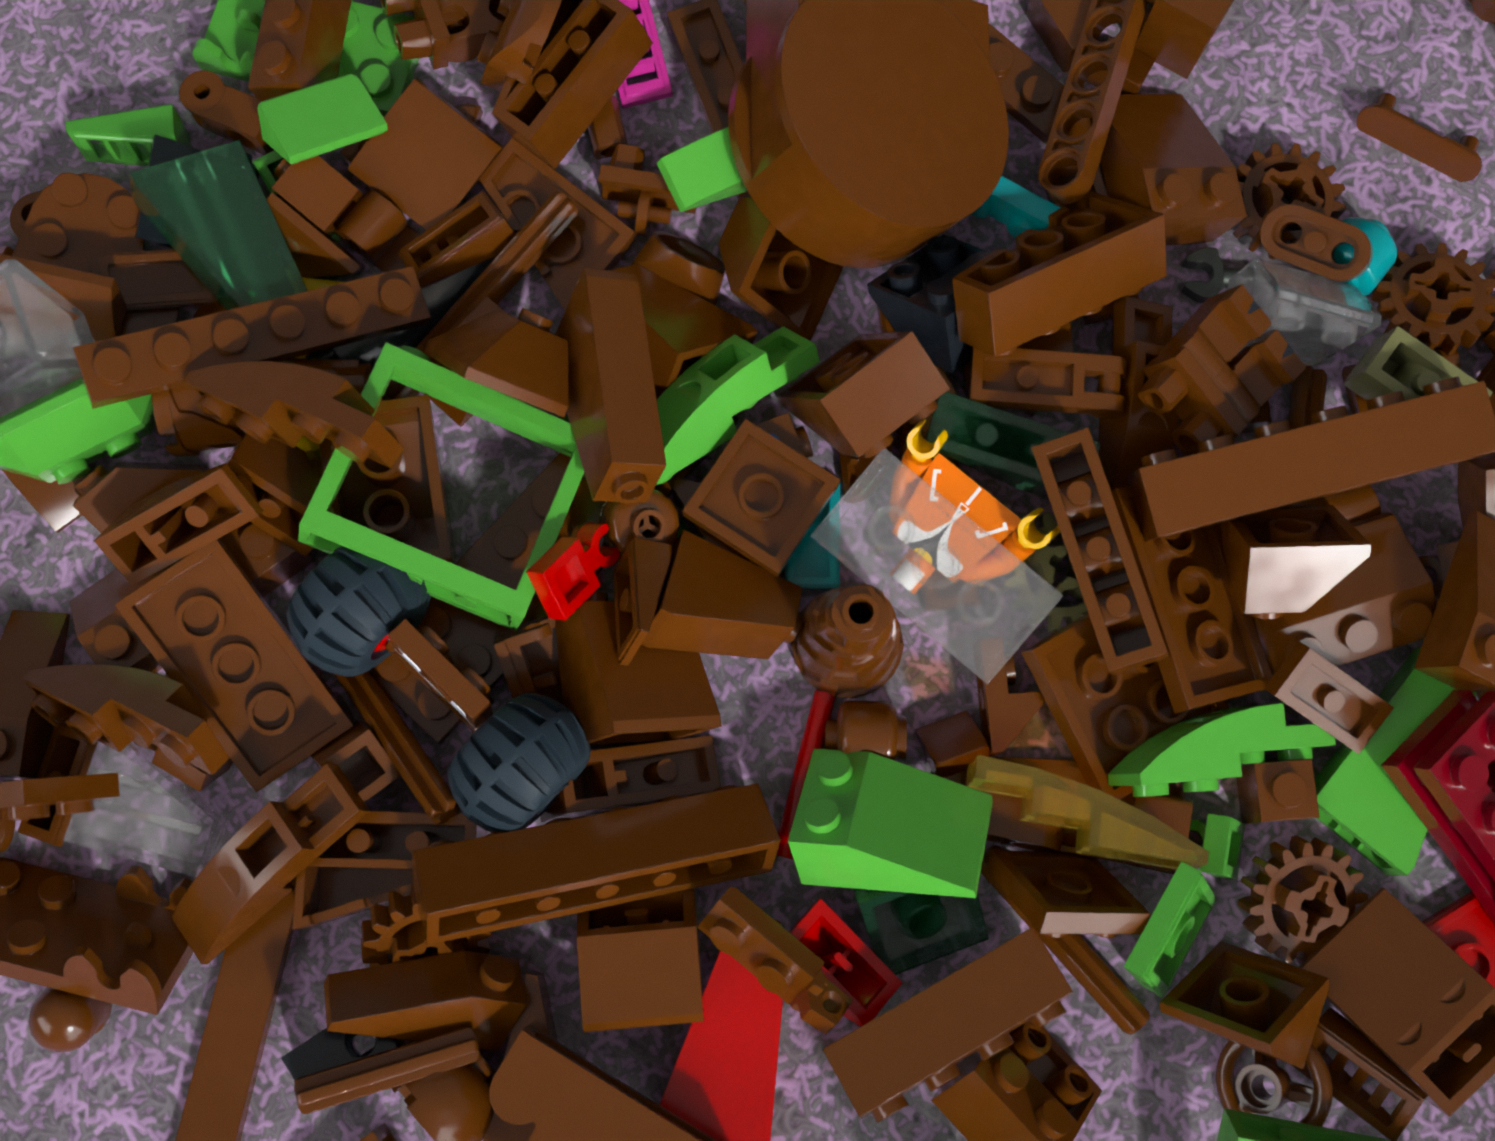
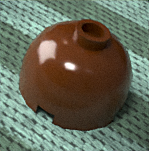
M480 1053L479 1059L474 1063L444 1072L436 1071L422 1079L391 1088L394 1093L399 1091L405 1097L406 1108L434 1141H482L494 1115L489 1098L490 1084L487 1080L495 1071Z

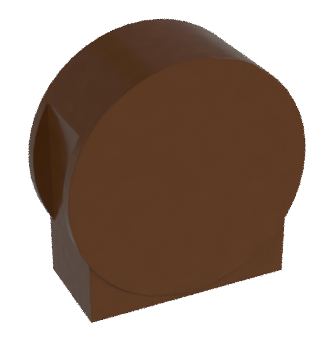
M747 0L746 62L738 73L731 92L728 111L729 138L736 167L746 189L760 211L777 230L801 249L827 262L853 268L882 267L908 257L969 216L990 197L1001 178L1006 163L1009 127L1002 90L990 64L988 5L974 0Z

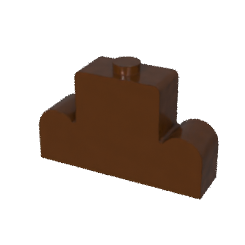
M530 1024L519 1033L495 1073L489 1088L492 1108L503 1121L513 1125H524L529 1122L535 1124V1129L528 1141H717Z

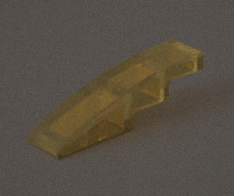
M977 755L968 765L966 786L979 791L1022 798L1020 821L1077 830L1075 853L1177 869L1181 861L1196 869L1208 864L1209 852L1156 817L1099 789L1039 768Z

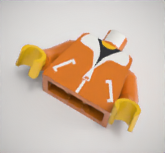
M926 419L919 421L910 431L906 440L908 448L892 478L888 516L895 525L892 533L910 548L889 574L915 595L935 570L939 571L953 584L961 579L966 583L974 585L1008 574L1036 549L1046 546L1060 533L1059 526L1054 528L1049 534L1040 533L1036 529L1034 521L1044 511L1043 508L1033 510L1023 519L1019 518L943 455L938 453L947 441L948 434L946 430L940 433L934 443L926 441L921 435V428L925 424Z

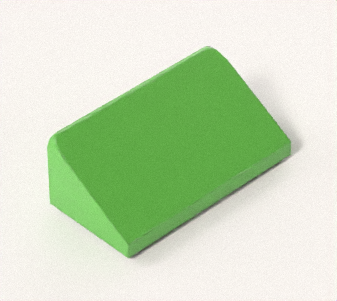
M352 73L261 101L257 107L262 139L290 164L298 163L388 131L385 119L362 81Z

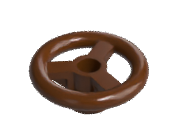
M1231 1041L1225 1044L1216 1066V1087L1223 1108L1259 1115L1276 1111L1285 1103L1291 1101L1310 1108L1305 1117L1299 1121L1300 1123L1317 1127L1323 1126L1332 1105V1080L1323 1057L1312 1043L1305 1064L1311 1074L1313 1087L1292 1081L1288 1073L1278 1067L1275 1058L1252 1050L1255 1059L1254 1064L1244 1067L1238 1073L1234 1087L1235 1066L1240 1055L1247 1047ZM1265 1076L1269 1077L1274 1084V1095H1270L1264 1088L1263 1079Z

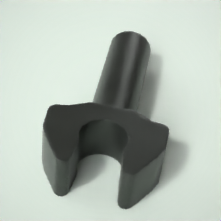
M1213 247L1200 248L1188 254L1181 263V266L1184 268H1200L1209 275L1208 282L1187 281L1181 288V293L1198 303H1204L1206 299L1217 295L1224 288L1231 289L1243 284L1246 290L1278 292L1283 286L1284 275L1282 270L1227 267L1222 262L1218 249Z

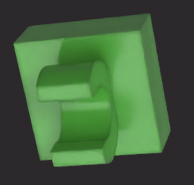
M1208 814L1206 824L1191 819L1189 831L1200 833L1203 844L1197 852H1186L1184 862L1200 866V871L1206 874L1238 880L1245 824L1232 817Z

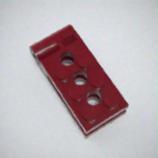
M1453 690L1381 766L1495 922V691H1487L1477 700L1471 690Z

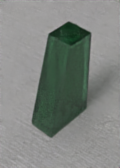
M240 140L130 173L131 196L135 204L226 310L308 291Z

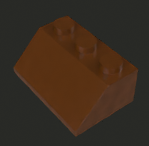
M1385 512L1351 523L1371 544L1370 556L1305 612L1283 613V616L1277 619H1260L1252 616L1272 676L1299 641L1337 667L1425 638L1436 608L1433 584L1394 514Z

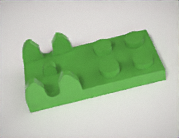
M218 0L205 38H200L196 41L192 52L201 70L249 82L265 0ZM351 1L337 77L350 73L355 74L362 81L382 116L385 117L398 98L411 84L419 58L401 60L394 38V24L415 19L413 16L401 13L387 16L382 8Z

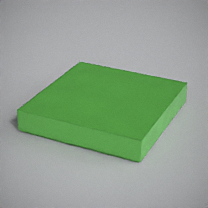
M1181 861L1124 965V968L1144 988L1160 997L1166 995L1217 901L1201 871Z

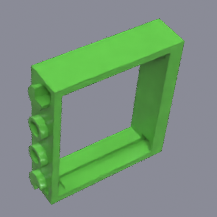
M386 342L361 393V396L374 408L375 412L392 379L571 457L516 590L329 512L353 461L336 448L299 524L298 541L328 554H332L335 549L344 546L406 572L411 581L418 582L421 585L424 580L427 593L430 596L516 631L523 621L535 593V589L526 571L555 544L584 474L569 417H555L537 409L534 405L465 379L454 371L432 363L425 353L409 346L398 348Z

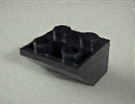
M943 234L940 237L934 238L926 246L905 260L892 265L888 271L867 284L868 292L896 332L912 331L933 364L954 373L970 361V352L973 346L959 341L952 278L992 252Z

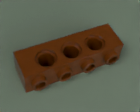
M1087 427L1031 447L1109 673L1115 675L1168 658L1167 648L1089 428Z

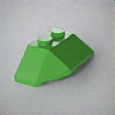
M80 378L0 417V469L47 483L57 480L58 484H66L77 480L91 470L88 464L108 454L112 459L125 456L142 445L141 438L153 433L156 421L153 411L152 394L92 409L83 380Z

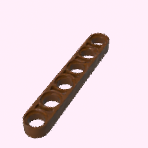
M1091 0L1038 172L1041 186L1057 203H1074L1082 199L1093 185L1148 5L1146 0ZM1115 23L1122 24L1120 32L1113 39L1105 42L1098 41L1101 32L1106 27ZM1100 70L1108 71L1107 77L1099 86L1093 89H1084V84L1091 74ZM1088 117L1093 118V123L1085 134L1074 138L1069 137V132L1077 121ZM1073 165L1078 166V172L1071 182L1062 186L1054 185L1055 178L1062 169Z

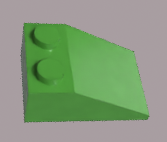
M813 749L788 839L801 884L976 898L993 805L992 795L872 752L857 751L844 753L841 750Z

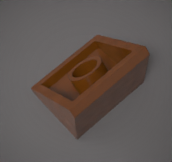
M1220 941L1160 1001V1010L1162 1013L1195 1028L1303 1069L1329 991V978Z

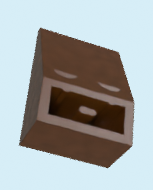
M1381 887L1345 922L1343 927H1339L1298 967L1329 978V991L1326 998L1349 1022L1428 1094L1425 1099L1427 1102L1448 1117L1459 1109L1495 1074V988L1385 888Z

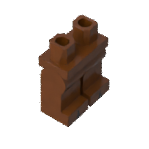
M380 0L384 13L387 16L412 11L415 20L394 24V38L401 60L429 57L433 70L448 67L449 61L455 63L466 62L478 57L488 31L491 30L499 34L506 16L497 13L501 0Z
M1243 284L1206 299L1164 346L1158 357L1152 359L1142 369L1148 380L1138 393V397L1150 412H1154L1157 415L1170 412L1172 409L1176 412L1182 423L1172 432V440L1182 453L1188 456L1199 453L1197 444L1229 434L1237 437L1248 426L1247 423L1259 413L1261 406L1283 384L1294 381L1306 369V366L1277 329L1264 333L1272 322Z

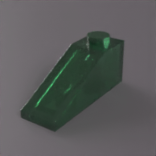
M948 392L937 398L938 407L933 412L925 440L934 443L940 433L946 430L948 434L947 441L938 453L1014 488L1049 499L1031 447L1068 435L1070 432ZM1094 441L1096 450L1099 452L1101 443Z

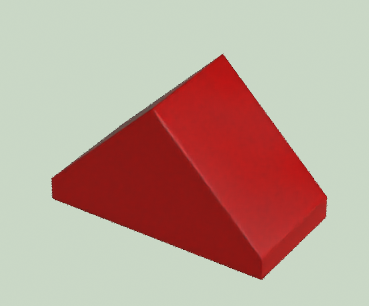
M821 898L811 905L789 931V933L825 962L821 971L826 978L852 999L843 1016L860 1027L872 1021L903 984Z

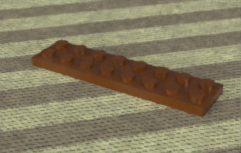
M655 390L656 399H658L661 395ZM734 415L732 418L736 426L738 424V417ZM559 453L456 562V565L516 590L571 457ZM707 456L699 458L678 471L667 482L656 485L654 490L660 491L669 498L674 493L675 477L687 479ZM585 473L582 476L556 542L561 537L576 538L578 530L586 523H599L601 508L605 501H592ZM603 537L600 539L599 548L601 546L608 547ZM599 567L595 571L596 576L604 569V567ZM536 591L521 624L547 615ZM431 596L427 613L416 630L419 631L425 625L431 628L449 647L450 651L447 654L454 661L452 665L459 672L466 666H469L492 690L504 677L493 645L495 632L507 628ZM395 651L385 658L383 662L369 670L387 697L437 743L442 744L461 723L400 662Z

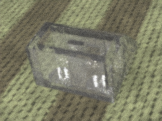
M1259 258L1253 259L1229 279L1228 290L1243 284L1270 319V322H1272L1264 333L1277 329L1304 365L1322 364L1381 326L1382 315L1356 286L1333 281L1322 276Z

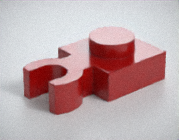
M589 522L578 530L576 538L561 537L526 571L549 619L566 621L601 586L595 571L599 567H610L618 560L620 551L617 547L601 546L599 548L601 537L609 530L607 523Z

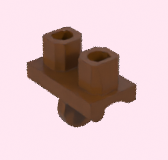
M619 143L616 146L610 164H601L598 180L602 184V199L619 202L617 216L636 219V235L647 237L651 222L670 225L672 210L679 211L662 174L643 171L646 159L645 150L640 149L638 146ZM696 208L683 212L695 214Z

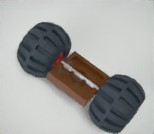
M344 546L335 549L332 554L327 555L319 562L318 566L308 573L293 593L288 604L287 622L289 630L301 653L311 663L324 671L353 677L376 667L395 651L400 662L472 731L471 737L454 756L447 773L452 796L462 813L470 821L489 832H509L525 829L530 826L556 801V795L569 785L568 782L573 779V782L577 779L589 762L591 747L576 715L568 707L555 699L537 693L518 695L493 714L491 705L494 703V700L489 695L492 690L487 683L469 666H466L459 672L452 665L454 661L447 654L450 651L449 647L427 625L423 626L419 631L416 630L426 615L431 600L424 580L420 585L418 582L411 581L406 572Z

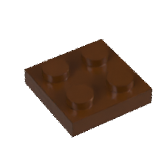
M745 419L684 507L682 513L684 517L778 577L838 488L840 479Z
M991 851L986 871L1040 934L1055 938L1064 937L1066 934H1094L1104 938H1114L1117 934H1142L1148 923L1150 913L1094 857L1071 852Z

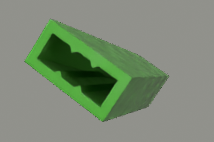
M1421 647L1411 652L1378 695L1393 706L1394 709L1360 754L1341 743L1314 778L1320 817L1316 819L1387 876L1409 875L1415 867L1428 829L1381 764L1453 690H1457L1414 668ZM1472 691L1474 696L1476 695L1477 691Z

